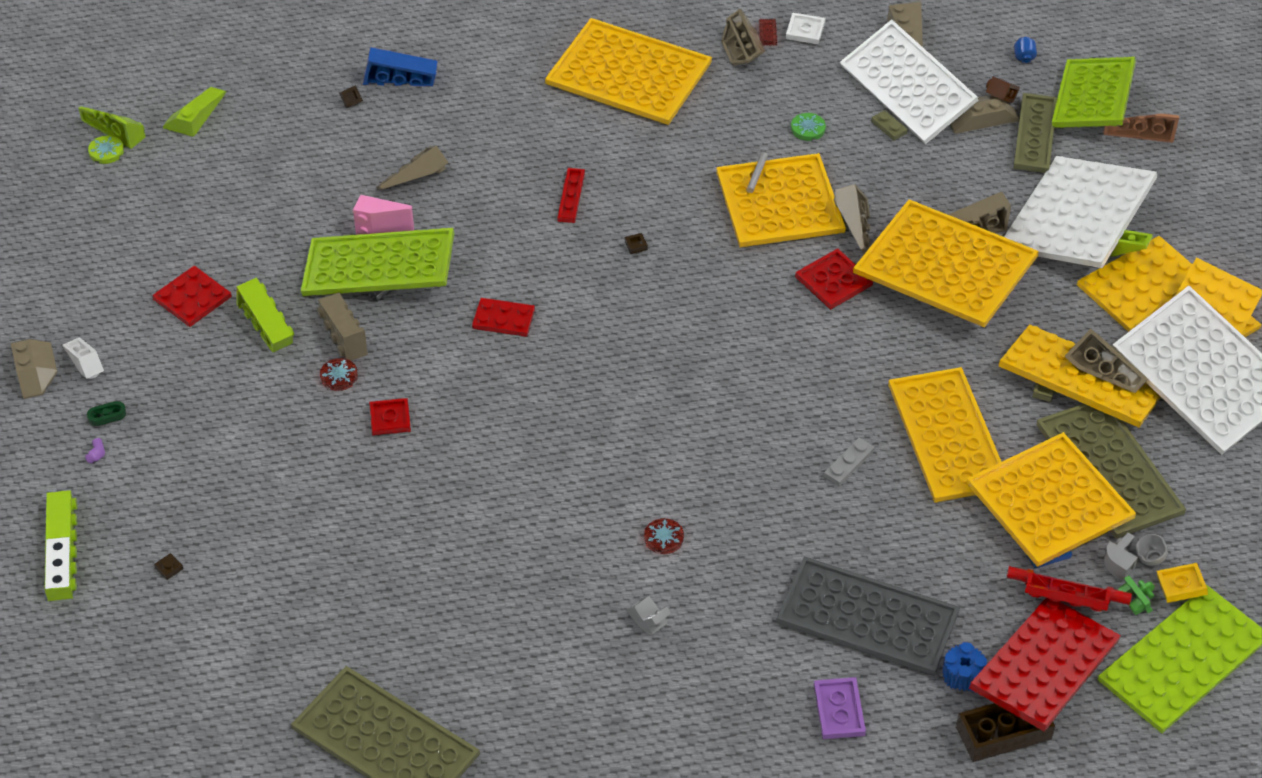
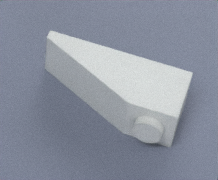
M80 337L62 345L79 372L86 379L95 378L104 371L96 350Z

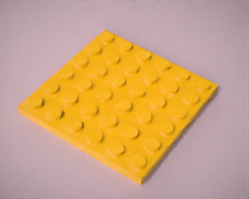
M820 153L766 160L753 193L747 192L746 189L758 162L716 167L717 177L739 247L845 233L846 227L840 210L835 205V196Z
M1064 432L967 478L966 482L1037 567L1134 519L1136 516L1135 511Z

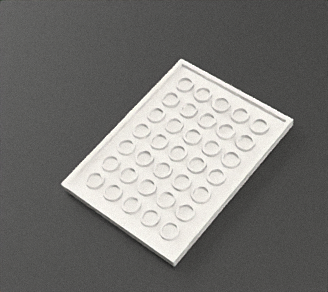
M1056 156L1050 165L1049 171H1046L1004 237L1038 250V257L1103 268L1118 240L1123 235L1124 230L1128 227L1157 179V172Z
M1190 286L1182 290L1112 345L1117 352L1148 378L1146 383L1221 455L1262 423V353Z

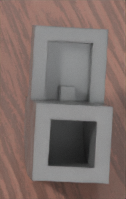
M1129 533L1123 538H1119L1115 544L1109 541L1104 556L1106 569L1122 581L1135 569L1138 557L1128 552L1132 548L1135 537Z
M650 596L641 598L627 609L633 621L650 635L666 625V617L671 614L667 606L658 609Z

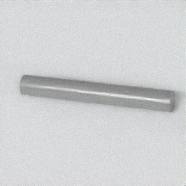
M766 152L761 153L746 189L749 193H753L768 157Z

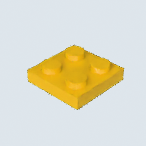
M1197 563L1156 571L1167 603L1208 595L1207 586Z

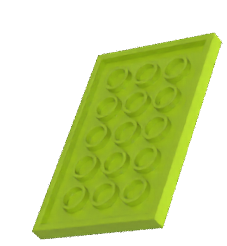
M1135 57L1067 59L1052 119V126L1054 128L1123 125L1136 64Z

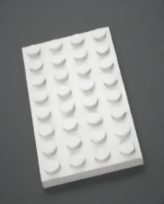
M890 20L840 62L841 66L925 144L979 101L978 97L893 20Z

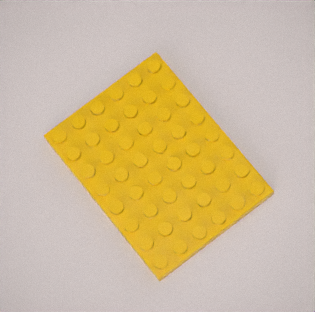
M590 18L547 75L545 84L669 125L712 63V57Z
M909 199L854 266L853 273L985 328L1036 260L1039 251Z
M1157 236L1150 241L1146 249L1124 254L1106 264L1103 268H1099L1077 280L1076 285L1129 332L1175 297L1192 264L1162 237ZM1251 316L1242 335L1247 337L1259 330L1262 324Z

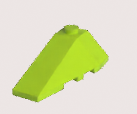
M209 87L173 113L163 125V128L194 137L224 97L226 91Z
M82 106L78 108L83 122L106 135L119 138L123 145L130 149L146 138L144 126L131 118Z

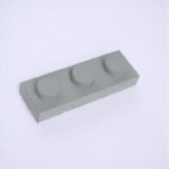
M858 438L824 472V477L840 487L874 452L875 447Z

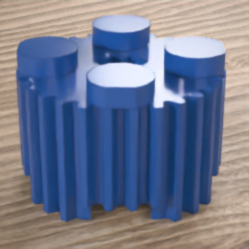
M968 642L959 644V647H952L944 658L942 670L943 677H945L944 682L947 683V686H950V689L958 688L959 691L961 689L963 691L966 689L970 691L971 682L987 665L985 655Z

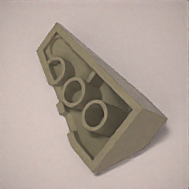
M856 184L836 189L835 205L843 215L860 249L866 253L870 248V237L866 232L870 231V225L867 222V219H870L868 198Z

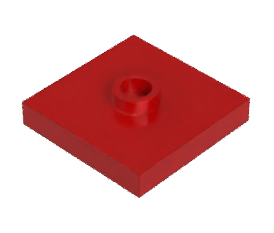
M408 398L369 402L372 436L411 432Z

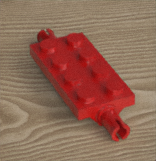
M1009 566L1006 577L1025 582V593H1029L1032 597H1047L1053 602L1065 601L1075 607L1083 605L1098 612L1102 610L1107 611L1111 601L1130 605L1132 593L1115 590L1112 587L1107 586V588L1103 589L1036 574L1031 569L1025 570Z

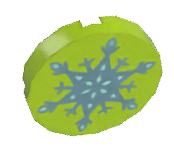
M101 136L90 143L88 153L94 162L99 161L100 164H110L120 159L119 156L124 153V146L122 141L115 136Z

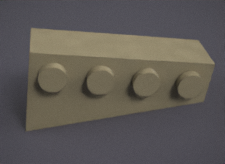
M340 293L318 299L319 307L317 308V313L320 319H324L323 323L326 331L330 330L333 344L337 343L340 357L344 356L346 362L368 355L365 330L363 327H359V321L354 319L351 309L348 310L347 303Z

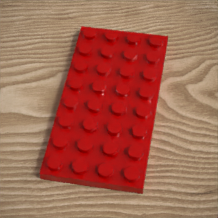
M1046 597L974 678L969 689L1045 732L1115 647L1121 635L1063 603L1053 602Z

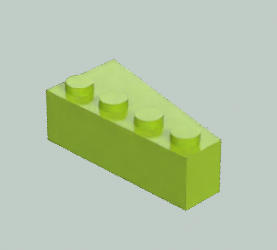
M256 277L236 286L237 306L239 309L243 308L247 319L251 318L254 329L261 331L260 336L269 349L274 353L293 344L294 331L290 325L287 326L283 313L281 311L278 312L274 299L267 295L265 285L260 283Z

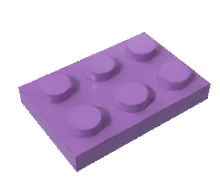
M856 677L815 680L814 691L822 738L833 739L865 736L866 729Z

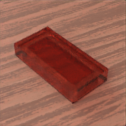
M759 19L760 41L763 46H777L776 19Z

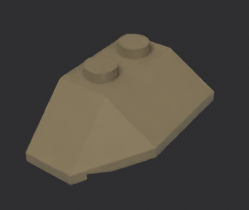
M741 8L727 17V24L721 42L732 65L750 63L766 52L756 30Z
M987 95L978 97L979 101L953 121L950 126L953 132L957 134L1017 122L1019 117L1012 106L998 97Z
M31 338L12 342L11 348L23 399L43 395L46 391L45 389L57 374L51 342Z

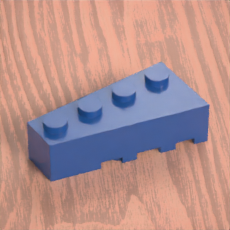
M370 47L363 85H369V83H377V85L394 83L395 86H401L409 83L410 86H433L436 77L437 60Z

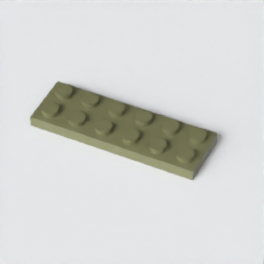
M1023 93L1013 169L1041 173L1049 171L1054 133L1052 119L1057 97Z

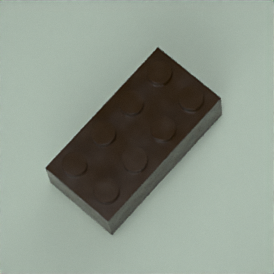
M993 703L958 713L956 729L972 762L1052 740L1055 724L1052 722L1044 732Z

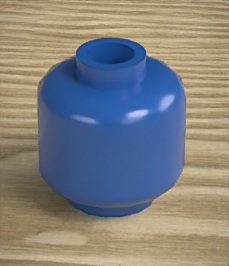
M1021 37L1014 44L1017 60L1029 63L1036 58V42L1033 39Z

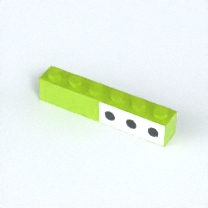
M71 490L49 492L46 496L45 593L48 601L73 599V591L77 590L76 579L73 578V574H77L76 562H74V558H77V548L74 546V542H77L76 529L74 530V526H77V515L74 514V510L78 509L77 499L73 498Z

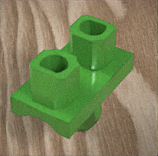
M1129 575L1125 577V584L1117 590L1132 593V596L1136 598L1129 605L1133 613L1137 615L1144 610L1147 613L1152 612L1151 603L1146 596L1149 599L1155 596L1152 593L1155 588L1152 582L1144 583L1143 580H1140L1138 582L1139 588Z

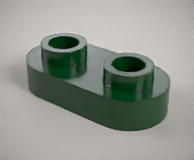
M114 401L92 407L87 412V419L89 424L100 426L123 419L127 412L124 403Z

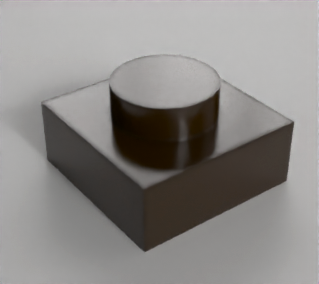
M356 85L339 92L346 108L363 101Z
M642 233L625 237V244L630 254L648 250V244Z
M171 553L154 564L155 569L166 580L183 570V565Z

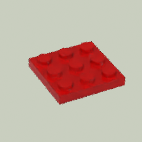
M838 248L795 272V278L830 310L873 286L872 280L853 273V268L856 264Z
M194 265L153 294L152 297L163 308L191 327L230 299L232 294Z

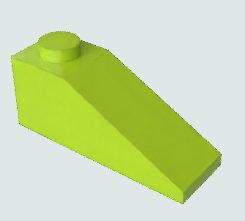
M1124 230L1110 256L1113 257L1146 249L1153 235Z

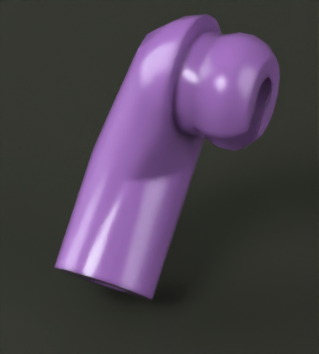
M95 438L92 441L94 448L85 456L86 461L90 464L100 460L105 455L101 438Z

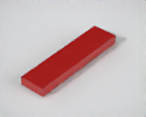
M567 168L557 222H576L585 169Z

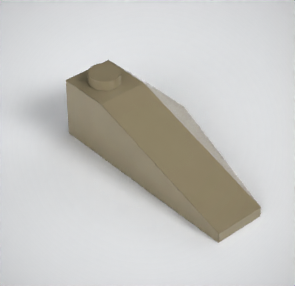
M437 145L428 146L411 159L412 163L409 162L399 168L400 172L390 175L376 187L378 190L435 172L439 174L446 169L445 165L448 161Z
M1091 328L1064 356L1079 370L1133 393H1136L1148 380L1144 374Z

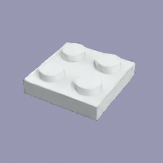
M792 13L786 32V39L819 45L825 25V18Z

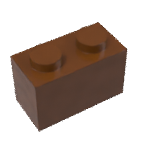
M994 76L986 84L987 93L1012 103L1020 89L1019 86Z

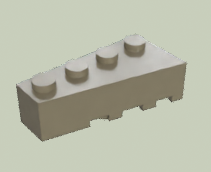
M921 1L889 5L887 21L893 20L923 47Z
M1001 191L948 215L996 234L1007 231L1011 205Z

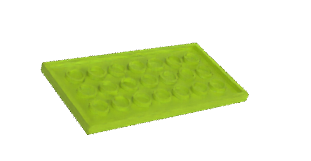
M441 228L312 238L301 287L302 296L446 286L455 234L454 229Z
M1206 585L1208 595L1190 598L1097 678L1101 684L1161 733L1165 732L1262 647V627L1208 585Z

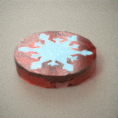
M345 358L329 360L320 369V380L323 386H327L333 391L349 389L358 379V369L355 363Z
M656 519L645 528L644 541L651 551H657L660 554L666 555L680 549L684 541V531L682 526L672 519Z

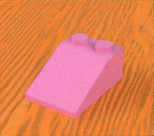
M360 195L353 209L356 235L414 231L411 205Z

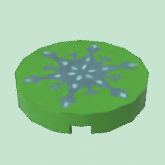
M802 113L795 116L791 122L793 135L800 140L811 141L814 138L817 140L825 133V121L817 114Z

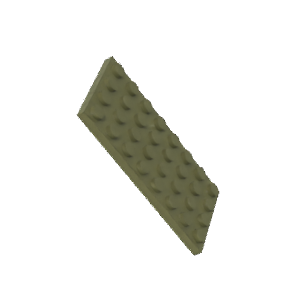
M1081 404L1037 420L1036 425L1047 440L1064 432L1135 511L1136 516L1134 519L1110 530L1115 539L1123 537L1127 533L1131 534L1185 514L1186 508L1122 420L1086 404Z
M345 666L291 723L293 730L367 778H460L480 755L479 749L348 666Z

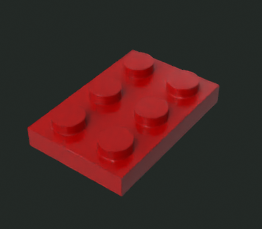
M480 298L472 329L527 337L535 312V305Z

